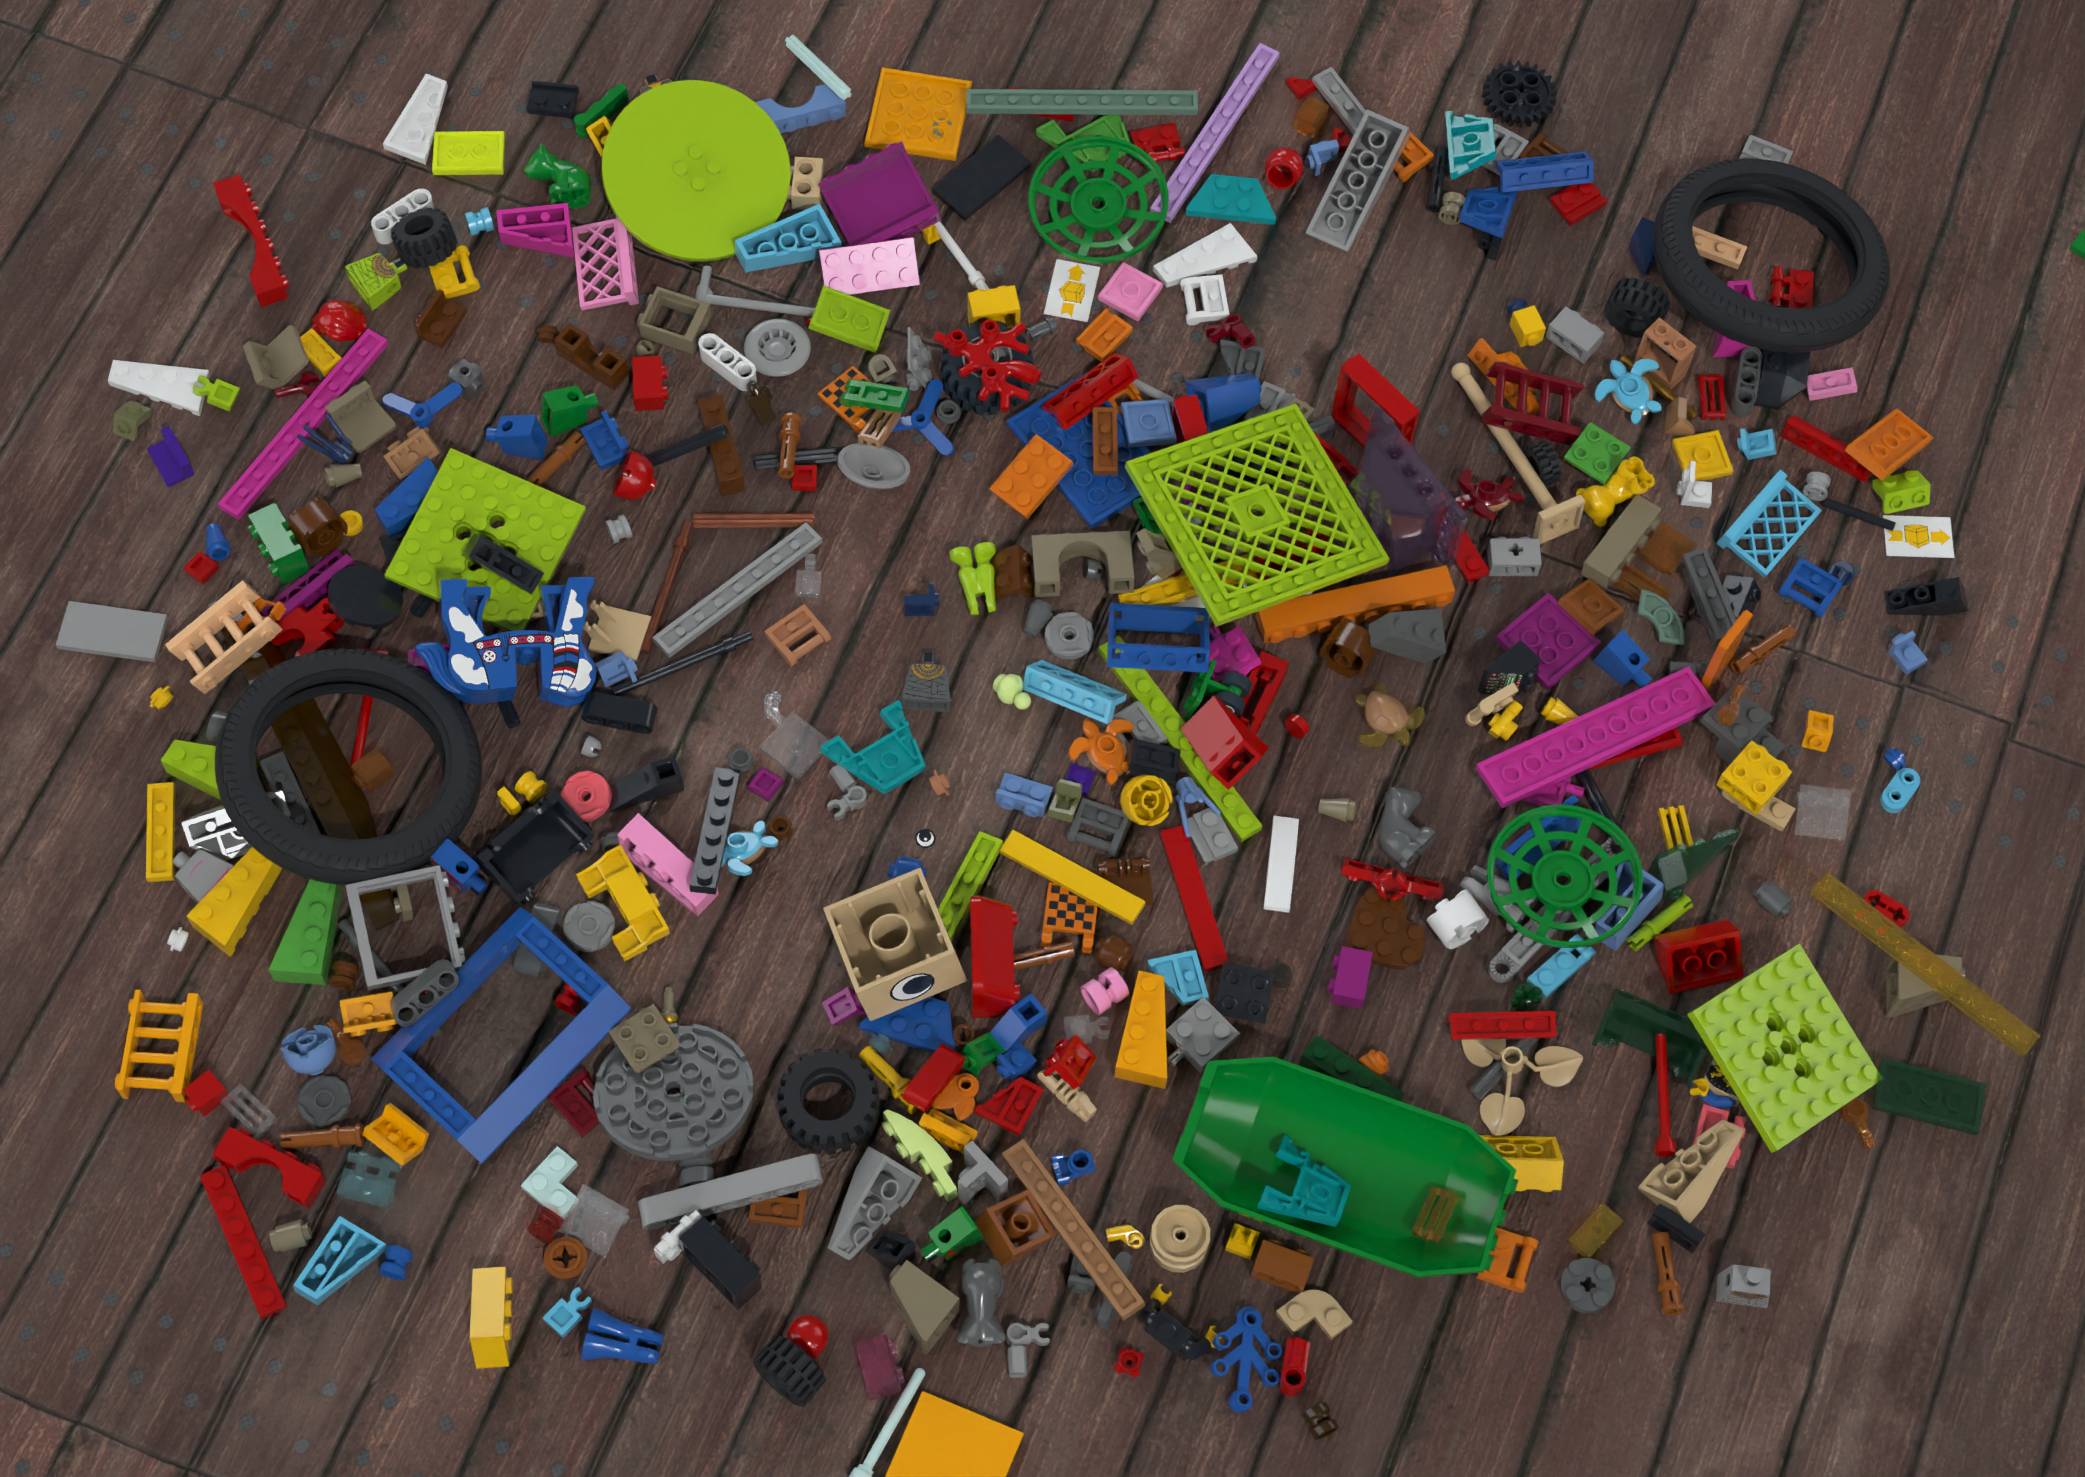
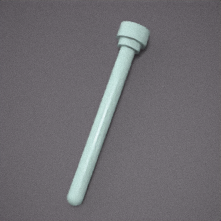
M917 1368L863 1464H859L857 1468L854 1467L849 1477H872L874 1473L872 1469L925 1376L924 1369Z

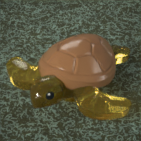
M1380 684L1376 691H1372L1369 696L1365 694L1357 695L1355 699L1359 706L1365 707L1366 721L1372 729L1376 730L1373 734L1359 737L1360 744L1369 748L1383 746L1388 735L1393 734L1394 740L1398 744L1408 747L1411 738L1406 729L1414 730L1418 728L1425 716L1422 707H1417L1411 715H1407L1403 704L1387 694V687L1384 684Z

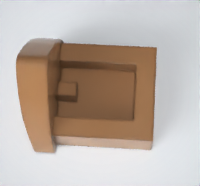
M1678 397L1666 407L1665 434L1680 437L1695 435L1694 426L1686 419L1687 399Z

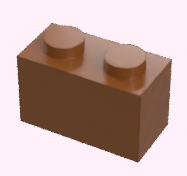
M1263 1240L1251 1277L1300 1294L1304 1290L1314 1258L1310 1257V1254L1304 1250L1294 1249L1293 1251L1285 1248L1279 1241Z

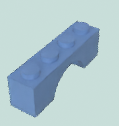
M826 84L815 86V92L811 100L800 107H783L771 98L755 102L768 114L780 133L793 132L799 128L815 126L822 122L838 120L846 116L845 100H842Z

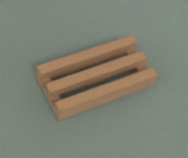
M876 409L858 435V442L863 444L867 441L869 446L875 443L877 448H881L901 419V413ZM876 426L874 432L871 435H869L873 428Z

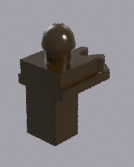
M752 382L749 385V391L752 395L747 399L749 408H754L761 425L775 420L776 417L769 403L773 398L769 388L761 392L760 385L757 382Z

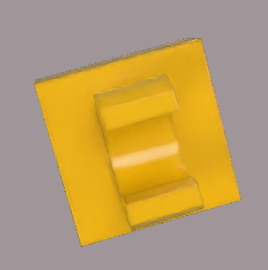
M1234 1223L1225 1251L1250 1260L1260 1232Z

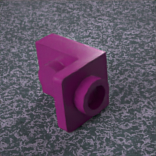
M849 987L822 1002L833 1026L840 1025L856 1014H866L855 989Z

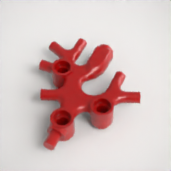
M990 319L986 320L980 326V340L975 343L967 342L966 333L959 329L953 330L947 335L937 331L934 335V340L942 343L943 347L948 349L951 355L956 357L964 355L968 359V363L958 370L962 378H965L973 371H982V389L978 394V398L981 401H986L990 393L999 392L1000 410L1003 412L1009 411L1010 398L1012 396L1028 401L1031 394L1030 391L1008 383L1006 381L1007 377L1012 376L1030 385L1032 383L1037 384L1040 380L1042 371L1037 366L1021 360H1009L999 363L995 362L990 355L991 351L999 346H1005L1027 355L1030 346L1016 339L1018 335L1026 330V326L1022 322H1019L1008 331L1001 332L997 322Z

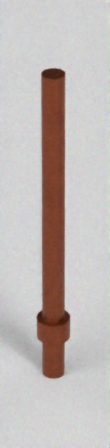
M684 521L679 536L675 538L673 544L674 552L641 647V652L644 654H650L653 636L657 633L683 553L687 552L690 543L688 539L693 527V523L689 521Z

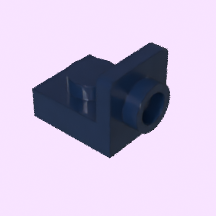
M929 583V595L912 594L904 596L905 616H934V607L939 606V592H934V583Z

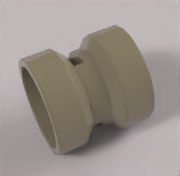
M1457 192L1445 193L1442 199L1443 207L1439 211V219L1450 225L1460 223V214L1466 200L1465 197Z

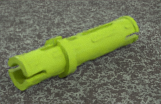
M1682 894L1653 919L1643 922L1639 930L1627 937L1626 942L1630 943L1629 947L1634 951H1638L1651 939L1655 940L1656 935H1660L1661 931L1689 909L1693 908V903L1687 904L1691 899L1687 895Z

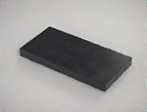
M997 135L932 188V193L966 221L1031 167V162L1001 136Z

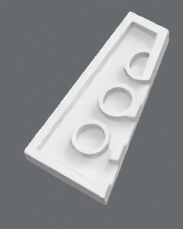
M425 74L383 142L385 150L426 165L447 92V81Z
M1229 223L1153 266V272L1167 288L1180 284V281L1184 278L1203 274L1208 276L1215 274L1220 269L1227 267L1232 269L1244 262H1256L1257 255L1233 225Z
M113 360L108 382L110 386L136 395L142 394L148 396L151 400L163 401L171 404L174 408L180 410L183 408L191 411L192 414L200 416L205 396L200 397L193 394V387L203 388L204 385L198 383V377L205 376L209 379L210 373L209 370Z

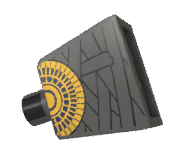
M924 653L922 655V664L912 663L910 665L902 695L903 710L950 712L947 667L937 664L936 654Z

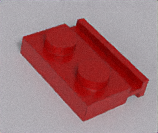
M1594 183L1571 185L1552 196L1549 203L1571 226L1606 206L1608 199L1603 198L1601 191Z

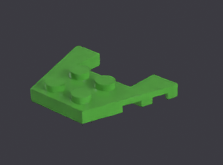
M1103 115V117L1068 136L1065 135L1054 120L1036 128V135L1056 149L1070 141L1090 136L1113 137L1130 142L1120 115ZM1091 147L1077 150L1073 154L1079 164L1089 161H1107L1110 148ZM1119 151L1118 159L1128 153ZM1091 169L1089 171L1093 173L1099 169Z

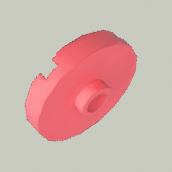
M582 771L574 774L566 781L561 796L583 822L596 820L609 808L612 799L611 787L601 775L592 771ZM591 794L590 799L584 801L585 796Z

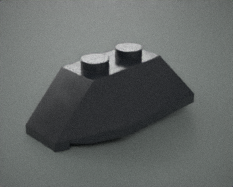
M1761 349L1763 359L1754 406L1778 410L1786 402L1805 390L1808 381L1811 351L1788 353Z

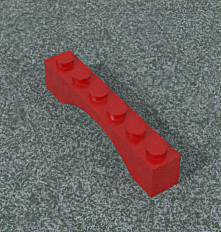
M239 174L213 183L224 215L244 226L256 243L254 266L249 277L260 306L264 307L287 299L288 296L285 289L290 287L285 274H279L278 270L282 269L278 256L273 257L271 251L275 249L270 237L265 238L263 234L267 232L263 219H257L256 215L260 214L256 201H250L249 196L253 194L248 182L243 183Z

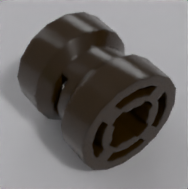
M1327 1402L1315 1405L1302 1414L1305 1422L1309 1423L1312 1428L1311 1434L1314 1440L1322 1439L1339 1429L1336 1420L1332 1419L1329 1414L1330 1408Z

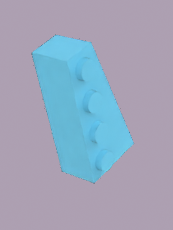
M818 204L735 240V255L746 273L820 259L819 250L841 247V240L821 205Z

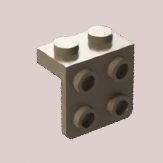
M289 325L267 346L248 341L243 345L254 380L260 386L271 389L283 387L308 364V357L297 328Z
M366 381L359 385H354L347 393L340 398L333 399L325 407L327 414H330L343 434L352 442L350 445L357 453L363 452L396 429L395 422L376 402L372 389Z
M654 1004L641 1009L634 1016L618 1023L613 1029L608 1031L611 1043L614 1047L618 1046L636 1073L642 1072L680 1047L678 1039Z

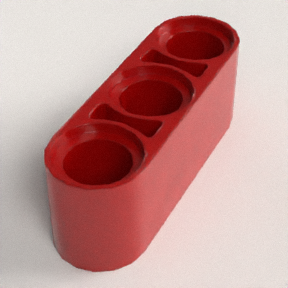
M942 1043L908 1084L902 1099L924 1113L927 1112L960 1071L966 1057Z

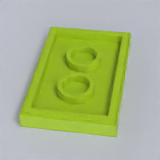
M823 285L808 329L876 353L891 310Z

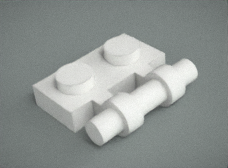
M695 1210L689 1216L685 1215L670 1233L666 1232L661 1237V1241L655 1246L654 1252L662 1264L668 1259L670 1261L674 1260L681 1253L679 1238L702 1218L698 1211Z

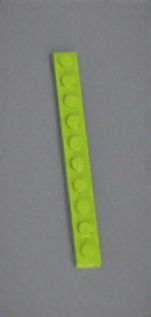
M1119 635L1116 637V643H1125ZM1108 642L1098 647V652L1106 663ZM1115 649V653H1120L1121 649ZM1110 667L1135 702L1140 701L1168 738V746L1181 749L1180 762L1202 789L1203 793L1220 810L1221 817L1239 841L1243 842L1261 831L1262 824L1235 788L1232 786L1228 790L1210 773L1181 730L1185 722L1146 670Z

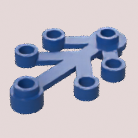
M1253 1307L1240 1309L1236 1314V1324L1227 1331L1215 1335L1213 1338L1214 1347L1217 1350H1224L1231 1345L1233 1338L1242 1333L1241 1344L1224 1358L1217 1359L1210 1365L1211 1373L1215 1377H1221L1228 1372L1230 1366L1239 1360L1237 1391L1233 1392L1228 1398V1405L1235 1413H1243L1252 1406V1396L1248 1392L1251 1364L1261 1376L1264 1386L1273 1387L1280 1380L1279 1373L1274 1369H1269L1252 1346L1254 1337L1264 1349L1265 1358L1270 1361L1276 1360L1282 1354L1281 1346L1278 1343L1271 1342L1262 1330L1261 1314ZM1247 1316L1252 1318L1253 1324L1247 1322ZM1219 1337L1224 1338L1225 1346L1219 1343ZM1270 1347L1275 1349V1356L1271 1355L1269 1351ZM1216 1364H1220L1223 1367L1222 1372L1216 1369ZM1267 1374L1273 1376V1383L1268 1381ZM1240 1395L1245 1398V1404H1242L1239 1401Z

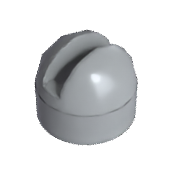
M589 735L584 743L581 754L591 758L598 756L600 753L595 748L602 749L600 741Z

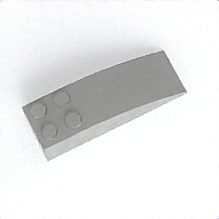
M1368 109L1366 110L1309 224L1306 235L1347 253L1349 252L1379 199L1410 137L1409 127Z

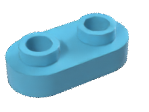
M1902 768L1895 774L1880 797V804L1884 810L1890 813H1898L1903 810L1920 785V776L1915 770ZM1904 777L1910 778L1911 782L1906 781ZM1891 795L1897 796L1899 800H1894Z

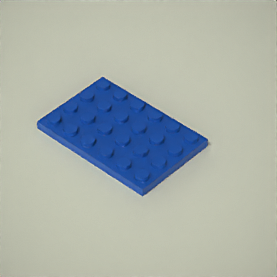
M1081 375L1008 419L1007 426L1024 447L1037 434L1073 461L1074 465L1056 486L1092 530L1132 505L1133 500L1141 498L1139 491L1125 469V464L1127 461L1150 454L1151 452L1146 446L1128 448L1123 419L1117 412L1118 475H1093L1092 412L1067 430L1060 428L1055 415L1045 412L1041 406L1083 376ZM1107 400L1106 402H1104V403H1103L1102 405H1100L1099 407H1113V406H1112L1111 403Z

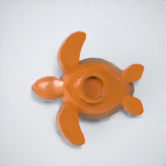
M1085 719L1082 730L1088 738L1079 737L1075 739L1069 748V757L1074 761L1082 752L1086 751L1089 762L1096 769L1107 774V783L1112 786L1116 783L1118 777H1122L1128 771L1127 747L1117 735L1124 732H1132L1134 725L1124 719H1114L1107 725L1104 732H1100L1095 722Z

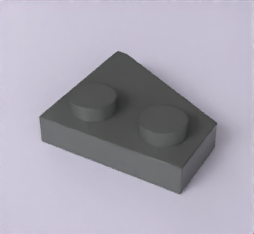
M1221 339L1220 350L1228 375L1250 374L1258 377L1259 380L1266 348L1251 346L1244 349L1237 342Z

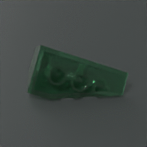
M1740 827L1717 833L1707 842L1700 838L1688 848L1684 843L1655 855L1647 873L1664 884L1661 901L1667 898L1673 900L1681 896L1693 881L1737 841L1742 831Z

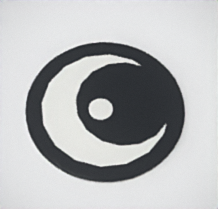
M922 829L915 835V842L921 848H930L936 841L934 832L929 829Z

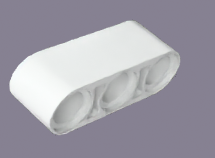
M426 189L414 190L377 214L371 221L376 241L380 244L392 243V229H394V225L400 221L399 219L402 216L405 217L408 213L419 209L432 208L433 210L434 204L430 192Z
M708 333L700 337L698 344L701 360L739 390L749 391L750 383L757 382L755 365L717 335Z

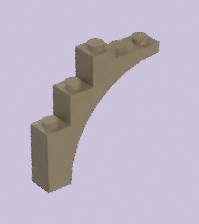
M1256 509L1251 511L1255 516H1263L1261 511ZM1217 526L1209 530L1220 533L1221 527ZM1145 528L1136 533L1140 540L1137 545L1142 554L1147 557L1148 561L1145 563L1152 575L1157 574L1161 579H1165L1182 568L1164 535L1152 533ZM1227 529L1223 533V535L1236 539L1238 536L1237 533ZM1276 532L1268 536L1273 537L1275 536ZM1194 533L1197 540H1199L1200 535ZM1241 535L1240 541L1246 543ZM1206 537L1202 539V543L1215 547L1217 542ZM1254 540L1247 542V544L1253 546ZM1220 543L1218 549L1231 553L1233 547ZM1236 549L1235 555L1241 556L1246 552ZM1205 553L1210 561L1212 555Z

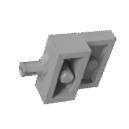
M1203 997L1166 1029V1039L1177 1049L1167 1057L1168 1063L1171 1062V1066L1174 1067L1185 1057L1202 1073L1206 1068L1207 1062L1216 1061L1220 1057V1053L1239 1037L1240 1033Z

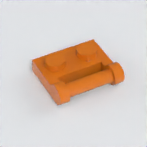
M1410 131V137L1400 155L1408 166L1404 167L1397 161L1393 169L1398 173V178L1402 182L1407 181L1412 174L1430 163L1434 158V154Z
M1496 1227L1494 1235L1499 1236L1494 1252L1490 1251L1489 1253L1494 1255L1490 1270L1478 1273L1477 1279L1523 1293L1526 1287L1524 1281L1533 1251L1537 1250L1539 1241L1532 1237H1523ZM1518 1246L1523 1248L1514 1278H1509L1506 1275L1514 1248Z

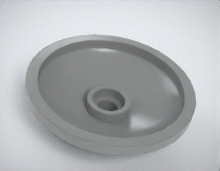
M855 443L844 447L838 456V466L842 473L852 482L865 488L878 490L892 489L905 483L910 475V465L906 458L897 451L883 445L881 448H877L874 443L872 446L867 445V443Z

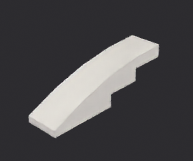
M1280 816L1273 817L1264 898V909L1288 913L1290 911L1299 819Z

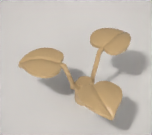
M1505 1039L1462 1040L1464 1054L1472 1064L1479 1067H1487L1494 1059L1497 1061L1502 1059V1068L1507 1072L1505 1096L1500 1093L1489 1094L1480 1105L1481 1119L1491 1134L1495 1136H1502L1512 1132L1520 1125L1524 1118L1525 1107L1523 1101L1517 1097H1510L1512 1075L1520 1072L1524 1063L1533 1071H1540V1078L1545 1084L1552 1087H1561L1568 1084L1574 1078L1583 1061V1056L1572 1049L1548 1046L1536 1053L1535 1062L1537 1066H1535L1528 1060L1527 1056H1523L1519 1048L1514 1046L1506 1048Z

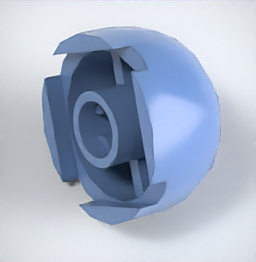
M313 1025L315 1030L306 1032L304 1027L284 1038L281 1052L287 1065L297 1073L310 1075L322 1073L331 1064L336 1054L335 1039L330 1028L322 1025Z

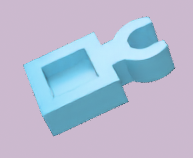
M579 1287L572 1291L571 1300L568 1303L561 1298L543 1317V1321L562 1338L582 1319L578 1311L587 1309L592 1303L589 1296L583 1302L577 1301V1297L582 1293Z

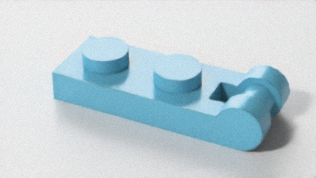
M1576 934L1569 942L1583 941V938ZM1591 946L1561 948L1530 975L1526 982L1533 985V987L1538 986L1543 991L1540 996L1545 1000L1595 955L1596 951ZM1574 949L1581 954L1577 959L1571 954Z

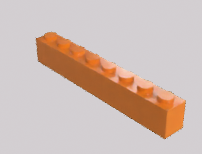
M1447 565L1294 598L1256 612L1255 619L1263 643H1279L1290 637L1302 638L1313 632H1328L1345 618L1352 620L1354 623L1363 621L1374 622L1392 612L1425 610L1427 607L1432 606L1443 607L1452 602L1455 588Z

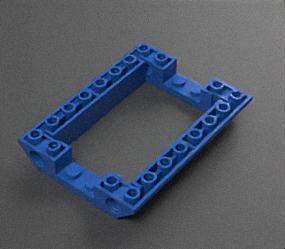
M521 907L457 971L459 982L456 988L414 1024L403 1026L371 1058L376 1065L424 1108L481 1164L501 1146L609 1034L608 1031L613 1029L632 1010L598 974L540 921ZM520 940L529 952L539 961L542 960L566 982L587 1006L484 1113L475 1120L410 1057L521 945Z

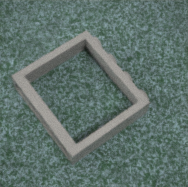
M440 865L346 885L368 991L414 981L428 968L377 979L359 898L361 894L433 879L451 963L455 970L458 971L462 967V963L466 962L463 947L458 948L456 938L460 937L458 923L452 922L450 914L455 912L452 896H446L445 887H449L446 872H441Z

